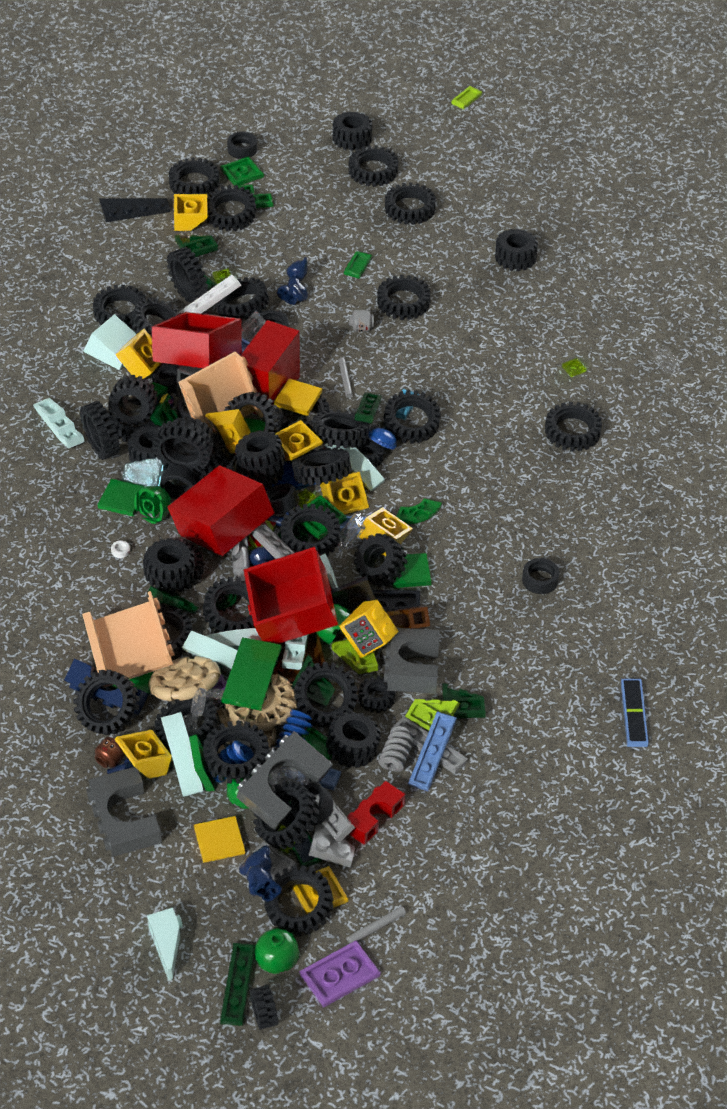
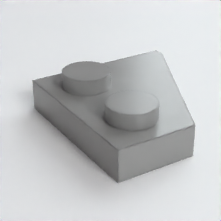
M323 824L316 825L309 855L350 867L355 847L344 839L339 843Z

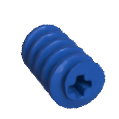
M291 710L290 715L292 717L287 718L288 724L283 726L285 732H280L279 736L281 739L276 740L277 746L275 747L279 748V742L285 735L290 736L294 731L299 736L302 734L308 735L309 732L305 730V727L312 728V724L308 722L312 718L300 711Z
M235 740L232 745H228L226 749L217 753L222 761L229 764H242L254 756L250 747L238 740ZM218 776L214 778L217 782H222Z

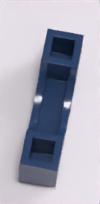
M74 658L64 681L70 683V688L80 691L79 683L84 684L86 676L91 677L90 673H98L96 668ZM100 686L93 693L92 699L97 700L99 697L103 699L102 704L114 708L116 705L121 710L123 698L119 688L105 691ZM137 688L138 693H136V696L139 697L140 701L136 702V705H139V710H135L134 714L138 716L149 694Z

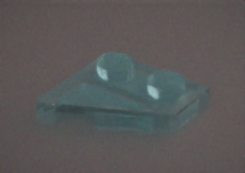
M152 458L126 463L122 481L145 487L149 485L159 486L163 470V459Z

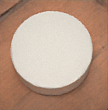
M116 541L111 546V553L117 558H124L130 554V545L126 541Z

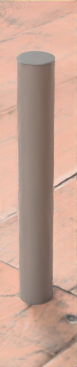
M339 358L338 362L346 398H351L353 394L345 358Z
M401 906L348 936L346 939L349 944L354 941L358 942L405 915L406 911Z

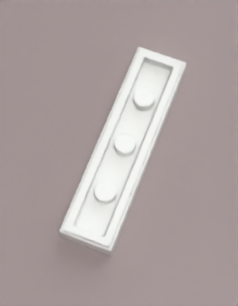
M231 275L179 312L181 314L184 312L201 314L236 290L241 284Z

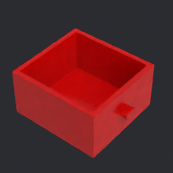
M184 312L152 326L153 362L206 368L233 352L242 353L241 319Z
M269 320L265 322L240 355L247 360V370L253 377L252 385L255 386L257 392L261 393V395L265 394L268 396L267 400L272 399L275 401L288 379L297 381L300 378V331Z
M221 465L168 506L179 535L221 556L226 554L274 514L262 483Z
M315 547L243 569L250 603L248 611L252 615L254 627L262 641L280 644L338 625L327 571Z

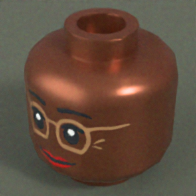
M112 737L105 738L95 748V760L104 768L115 767L125 757V753Z

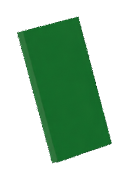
M242 637L222 696V703L262 711L281 651V645Z

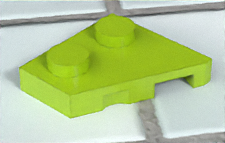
M349 640L331 643L332 650L358 674L378 671V663L374 651L360 658Z
M415 699L405 717L430 730L436 712L453 716L460 703L456 700Z

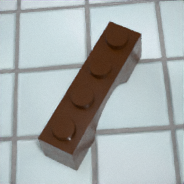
M427 606L386 612L396 628L416 629L430 626Z

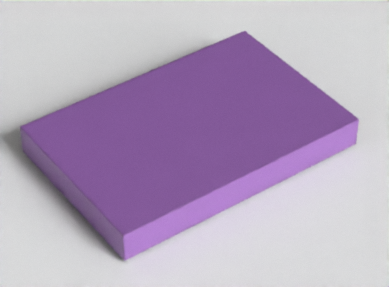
M354 941L301 970L300 976L324 1008L378 978L380 972L359 943Z

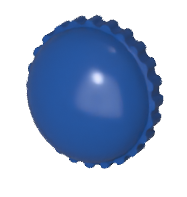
M375 428L368 433L371 440L383 447L393 450L397 447L395 436L386 429Z

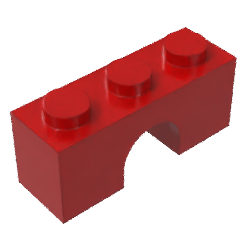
M387 781L381 786H377L369 798L362 800L358 808L353 813L351 812L347 815L348 820L355 827L349 835L365 845L378 833L379 821L373 815L383 813L393 818L405 806V793Z

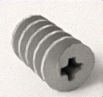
M396 726L391 729L378 760L382 768L394 772H401L404 769L411 746L414 744L411 732L407 728Z

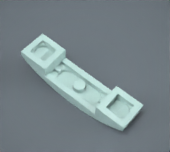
M328 444L323 445V447L325 449L331 448L332 450L333 448H336V445L329 447ZM340 446V448L349 452L352 472H360L363 485L369 491H373L385 481L378 470L357 448H351L350 446L344 448Z
M181 712L162 717L161 721L183 797L204 792L201 780L194 768L190 741Z

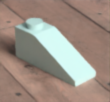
M173 908L147 915L148 927L168 980L173 979L180 941V928H183L180 916H176Z

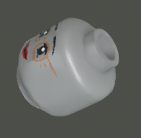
M354 310L352 316H349V326H352L354 332H369L374 327V315L369 310Z

